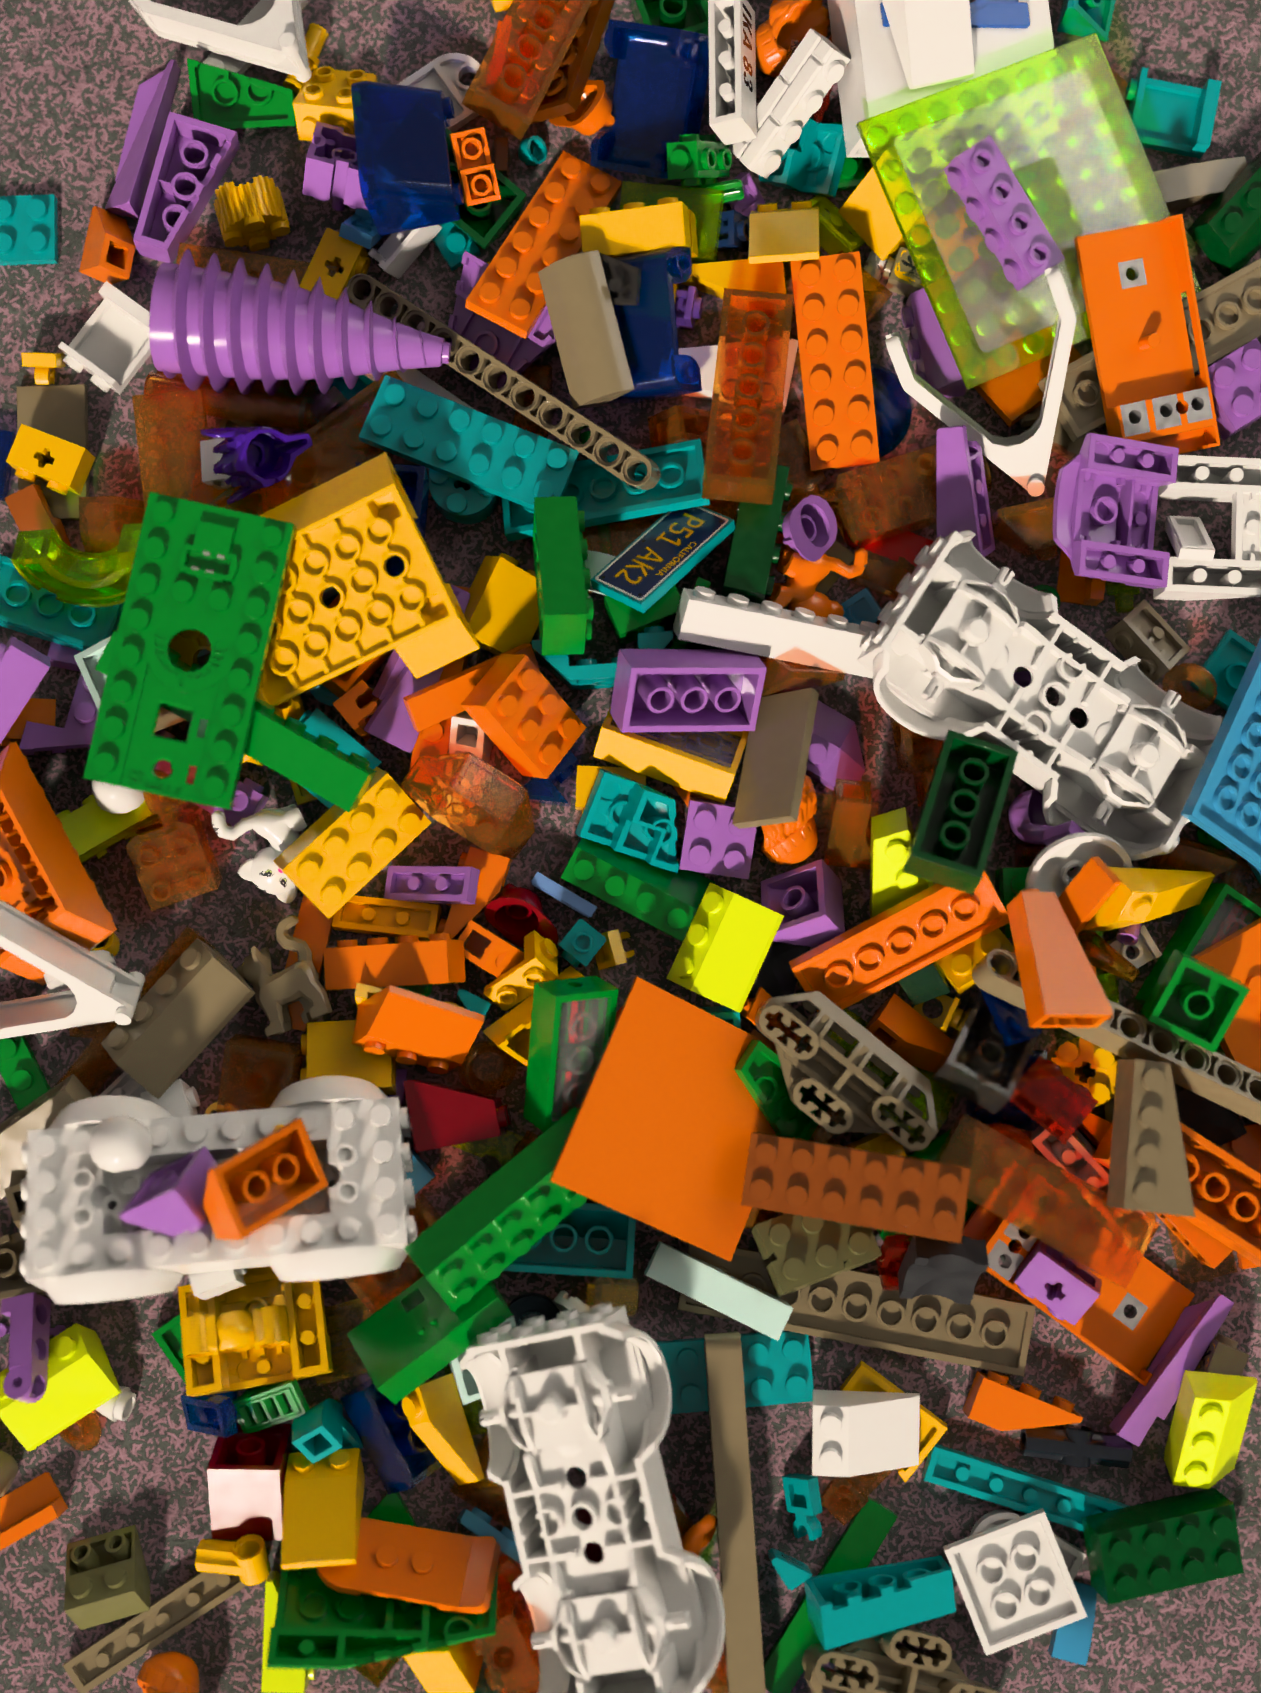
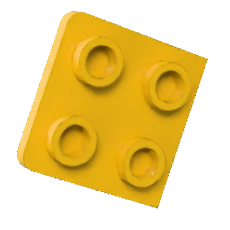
M321 66L314 69L311 78L304 83L292 102L299 140L312 141L317 121L343 127L344 133L357 135V131L366 133L362 108L377 85L376 75L366 73L360 69L351 71L335 70L330 66Z

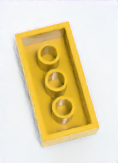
M378 767L374 768L376 773L356 809L347 812L334 804L273 860L277 867L328 919L431 824V821L386 771Z

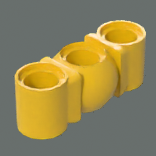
M272 1305L258 1309L254 1308L252 1309V1314L246 1310L229 1311L220 1314L217 1319L215 1314L195 1315L181 1319L183 1358L191 1359L219 1355L218 1349L223 1353L243 1352L251 1349L254 1344L255 1350L260 1348H276L289 1344L286 1306Z

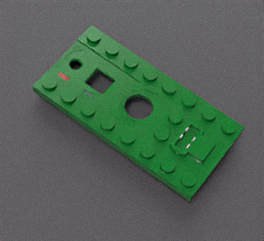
M154 492L149 493L83 778L232 811L295 535V524ZM185 630L202 632L211 644V656L208 663L194 672H184L177 669L169 657V645L172 639L178 633ZM162 703L193 710L185 742L155 735ZM161 760L168 761L172 766L171 774L165 778L158 777L154 771L156 763Z

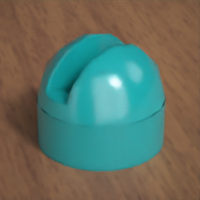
M539 136L528 137L519 144L517 150L518 157L526 165L535 166L546 160L547 147Z

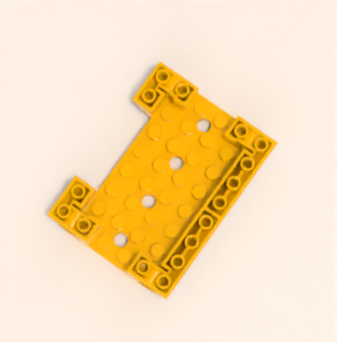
M386 452L259 515L293 523L296 526L275 618L277 632L270 640L257 699L275 707L392 649L396 650L416 679L480 649L450 584L444 583L414 521L418 517ZM395 555L401 557L405 564L403 573L398 577L391 576L386 569L388 559ZM329 587L336 588L340 593V602L335 608H329L323 602V593ZM185 630L178 633L169 645V648L181 655L179 660L190 666L193 663L198 664L197 656L201 650L206 649L211 652L209 639L197 630ZM275 707L274 714L283 718L279 708ZM244 754V758H243V762H242V763H244V762H246V761H248V760H250V759H252V758H251L250 756Z

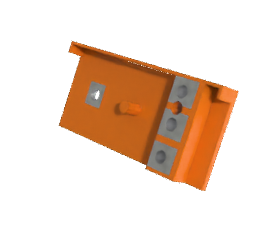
M1183 214L1172 215L1157 222L1075 237L1074 242L1108 436L1179 448V454L1220 446ZM1128 268L1135 271V279L1133 281L1129 280L1126 276ZM1184 292L1187 293L1200 371L1198 376L1194 374L1181 293Z
M1011 1158L964 1224L963 1236L971 1239L986 1240L989 1263L986 1271L1035 1305L1133 1380L1143 1386L1147 1385L1153 1374L1146 1371V1368L1176 1325L1185 1307H1188L1195 1294L1135 1249L1132 1247L1128 1248L1120 1238L1068 1201L1063 1193L1036 1173L1026 1170ZM1042 1196L1043 1202L1041 1205H1039L1038 1201L1039 1198ZM1025 1225V1233L1019 1236V1228ZM1042 1237L1102 1280L1100 1296L1075 1326L1067 1320H1059L1053 1316L1045 1304L1036 1298L1027 1297L1020 1291L1018 1285L1014 1283L1017 1268ZM1014 1239L1016 1244L1013 1243V1246L1009 1250V1242ZM1005 1254V1262L999 1265V1257ZM1132 1304L1134 1306V1314L1131 1317H1126L1124 1315V1308Z

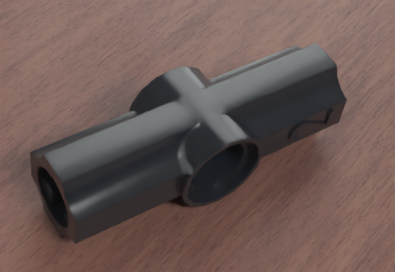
M1068 1424L1061 1425V1427L1046 1426L1021 1429L1020 1453L1023 1456L1058 1460V1462L1077 1468H1088L1090 1464L1128 1469L1129 1464L1132 1462L1133 1448L1131 1442L1115 1433L1093 1431L1092 1428L1082 1425L1081 1429L1067 1427Z

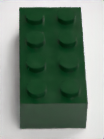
M948 730L936 760L902 872L973 895L983 877L1018 755L1017 751Z
M1214 1487L1081 1517L1091 1586L1108 1605L1244 1573L1234 1503Z

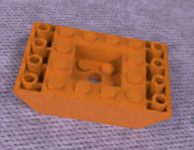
M12 742L0 752V900L91 951L113 934L117 928L110 912L106 909L97 893L94 882L89 878L83 867L78 852L73 848L62 828L60 819L55 815L48 802L44 789L35 778L26 756L21 752L17 742ZM0 947L1 968L40 985H46L44 971Z

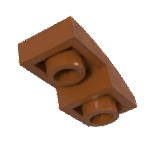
M31 484L5 497V501L19 530L41 563L45 564L73 550L61 519L52 516L40 485Z

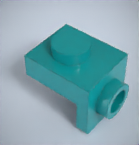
M579 919L559 943V946L564 949L561 956L576 968L580 963L587 967L605 944L606 938L583 919Z

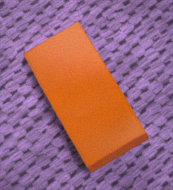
M479 127L449 134L467 207L500 200L501 195L494 163L491 161L485 128Z

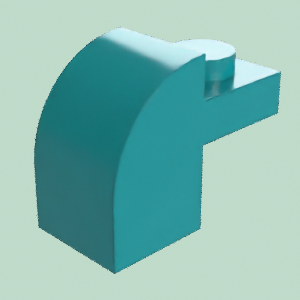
M325 1399L310 1408L305 1414L295 1418L292 1423V1443L312 1464L338 1449L363 1448V1437L343 1417V1406L334 1399Z

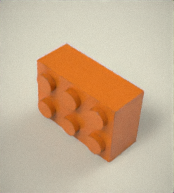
M501 654L461 704L520 774L525 777L547 779L587 728L526 654Z

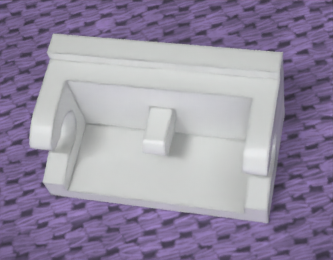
M413 200L408 204V207L411 209L410 213L377 251L372 248L368 252L372 258L379 262L378 265L385 272L397 279L406 272L443 228L421 205Z

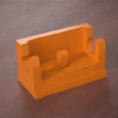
M362 679L332 704L352 729L367 741L371 736L369 735L370 733L364 731V728L370 720L368 717L376 710L379 698L372 695L373 690Z

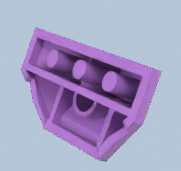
M793 687V688L786 689V690H783V691H779V692H776V693H772V694H769V695L780 694V693H785V692H790V691H796V690H800V689H798L797 687ZM818 700L805 775L848 800L865 772L856 725L853 720Z

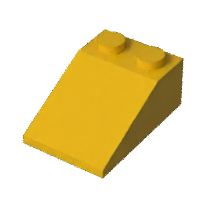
M812 200L791 202V208L778 209L777 203L757 204V211L750 212L749 264L820 258L819 206H812Z
M360 1448L338 1449L314 1464L301 1452L289 1453L284 1482L282 1570L356 1564L365 1487V1474Z

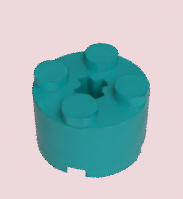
M429 470L430 492L437 509L445 518L461 524H475L486 519L494 511L499 496L470 485L469 490L465 491L459 486L462 481L434 470Z

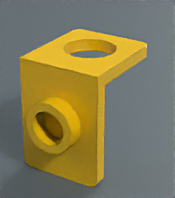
M926 986L922 988L914 1006L918 1013L946 1034L949 1027L956 1029L964 1012L963 1009L959 1008L961 1003L959 998L955 997L953 999ZM935 998L942 1003L943 1012L938 1018L932 1019L924 1015L922 1006L927 999Z

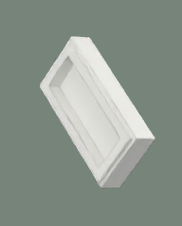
M1166 516L1165 531L1178 559L1213 561L1216 550L1199 517Z

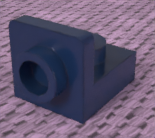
M735 210L698 216L699 251L715 252L728 249H736L740 252L749 251L748 217Z

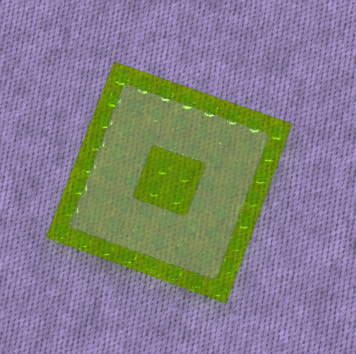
M1096 33L856 124L967 390L1051 355L1059 312L1046 274H1043L1019 291L1006 279L1003 267L996 255L987 248L982 232L977 224L969 218L966 206L947 181V175L943 169L957 155L991 135L1065 259L1058 265L1076 315L1072 346L1091 338L1074 238L1157 222L1171 216ZM1191 266L1195 293H1199L1202 290ZM1128 268L1126 271V276L1129 280L1133 281L1135 279V271L1131 268ZM1186 292L1181 293L1182 299L1187 298Z

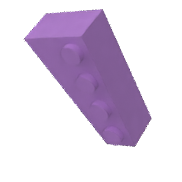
M169 111L133 238L138 255L161 262H174L240 148L237 131Z

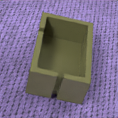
M785 1213L756 1224L751 1230L762 1260H767L773 1254L775 1255L776 1260L770 1262L766 1267V1271L777 1298L836 1276L844 1270L846 1272L872 1262L882 1255L874 1234L869 1227Z

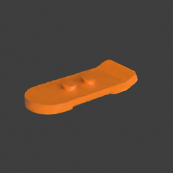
M361 1517L356 1564L316 1567V1570L324 1584L337 1592L351 1595L369 1594L435 1606L438 1610L459 1614H482L487 1612L490 1607L501 1548L500 1544L492 1536L473 1537Z

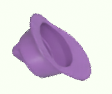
M810 495L803 498L794 508L788 511L783 519L782 531L784 538L782 541L796 552H799L807 561L814 562L820 559L836 540L837 521L833 509L820 496Z

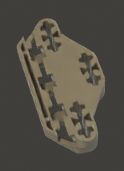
M820 991L770 997L758 1009L755 1015L756 1027L775 1044L790 1101L818 1125L833 1134L844 1132L885 1133L897 1143L912 1151L923 1150L929 1145L938 1132L930 1080ZM802 1001V1007L811 1014L816 1009L819 1012L808 1025H805L808 1019L788 1003ZM778 1012V1022L788 1028L791 1025V1021H793L797 1026L789 1030L797 1036H807L805 1038V1043L808 1045L807 1049H797L795 1051L796 1042L790 1037L785 1036V1033L779 1028L770 1026L767 1029L766 1026L769 1021L765 1018L766 1014H776ZM829 1029L849 1045H852L855 1040L858 1042L847 1057L843 1056L846 1050L826 1035ZM784 1035L783 1043L780 1042L776 1037ZM868 1061L872 1062L889 1077L893 1072L897 1074L886 1089L882 1087L886 1082L865 1066ZM802 1086L806 1088L813 1086L810 1090L811 1094L823 1101L822 1103L834 1111L839 1110L840 1122H830V1116L819 1109L813 1102L807 1099L800 1101L803 1096L799 1092ZM908 1092L915 1098L921 1097V1094L925 1096L927 1117L925 1120L922 1119L924 1113L904 1098ZM825 1094L828 1095L830 1099L824 1100ZM881 1103L888 1105V1110L892 1114L899 1117L906 1125L916 1128L917 1139L909 1138L910 1135L903 1128L897 1126L898 1124L883 1115L880 1116L879 1105ZM816 1110V1117L811 1113V1111Z
M906 1626L828 1650H824L822 1644L815 1643L805 1650L802 1657V1665L805 1671L804 1678L812 1693H823L822 1689L841 1693V1690L847 1693H1000L984 1683L968 1679L952 1658V1650L947 1641L927 1630L912 1626ZM904 1640L911 1645L930 1649L931 1652L923 1654L914 1648H906L895 1643L896 1641L902 1642ZM828 1662H831L839 1668H848L851 1671H856L859 1673L853 1674L851 1677L842 1670H833L830 1667L821 1665L828 1664Z

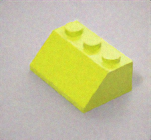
M710 882L667 979L741 1013L784 915Z
M75 1323L49 1340L47 1388L43 1397L37 1402L24 1403L8 1397L4 1392L3 1384L9 1372V1367L1 1371L0 1419L23 1447L31 1452L121 1393L97 1333L90 1328Z
M1184 1371L1164 1453V1461L1173 1485L1209 1489L1235 1469L1258 1383L1255 1377Z

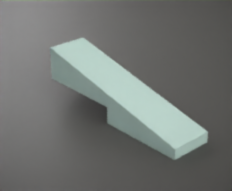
M659 1241L644 1272L646 1276L777 1341L793 1310V1307L787 1301L726 1274L720 1268Z

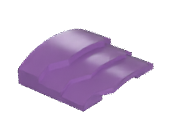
M1096 433L1086 434L1080 453L1059 469L1053 505V540L1070 558L1075 576L1125 583V585L1150 589L1167 587L1170 552L1153 550L1158 489L1160 486L1176 483L1179 448Z

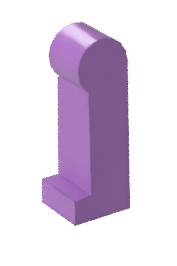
M34 1292L1 1299V1314L10 1317L9 1372L4 1379L3 1388L8 1397L24 1403H34L41 1399L46 1391L48 1379L51 1299Z

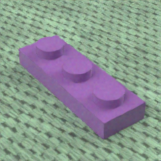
M388 866L384 899L419 903L475 904L480 870L474 867Z

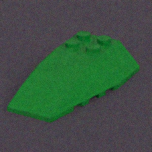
M498 1566L490 1607L487 1612L482 1614H459L438 1610L435 1606L369 1594L351 1595L341 1593L324 1584L317 1573L316 1567L281 1569L275 1625L271 1627L266 1666L267 1668L344 1670L493 1636L496 1634Z

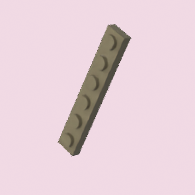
M198 1572L150 1604L149 1611L135 1614L66 1660L62 1666L78 1692L87 1693L247 1585L240 1581L238 1575Z

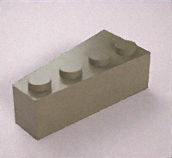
M1139 1059L1117 1061L1107 1194L1108 1207L1195 1217L1170 1063Z

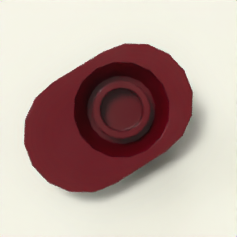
M509 883L504 887L498 898L492 899L486 905L484 914L487 921L498 929L512 944L524 948V936L535 930L542 937L550 939L557 946L559 939L557 929L543 914L541 900L535 892Z

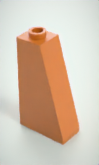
M1028 888L1020 891L1006 907L1029 1028H1097L1113 1016L1112 1007L1055 892H1040L1037 888Z

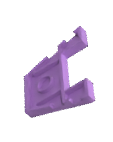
M465 250L461 261L463 264L460 281L457 280L455 289L457 298L454 312L450 314L448 326L522 374L556 342L547 305H545L527 339L465 308L467 297L489 265ZM452 338L447 339L445 342H450L452 346ZM478 355L470 362L471 371L475 370L479 365ZM506 373L500 375V377L498 378V389L502 388L506 384Z
M51 642L47 654L50 657V666L81 672L74 655L82 651ZM81 673L64 728L26 722L19 745L21 752L25 756L34 755V752L52 750L53 754L64 753L67 749L88 747V750H90L98 709Z

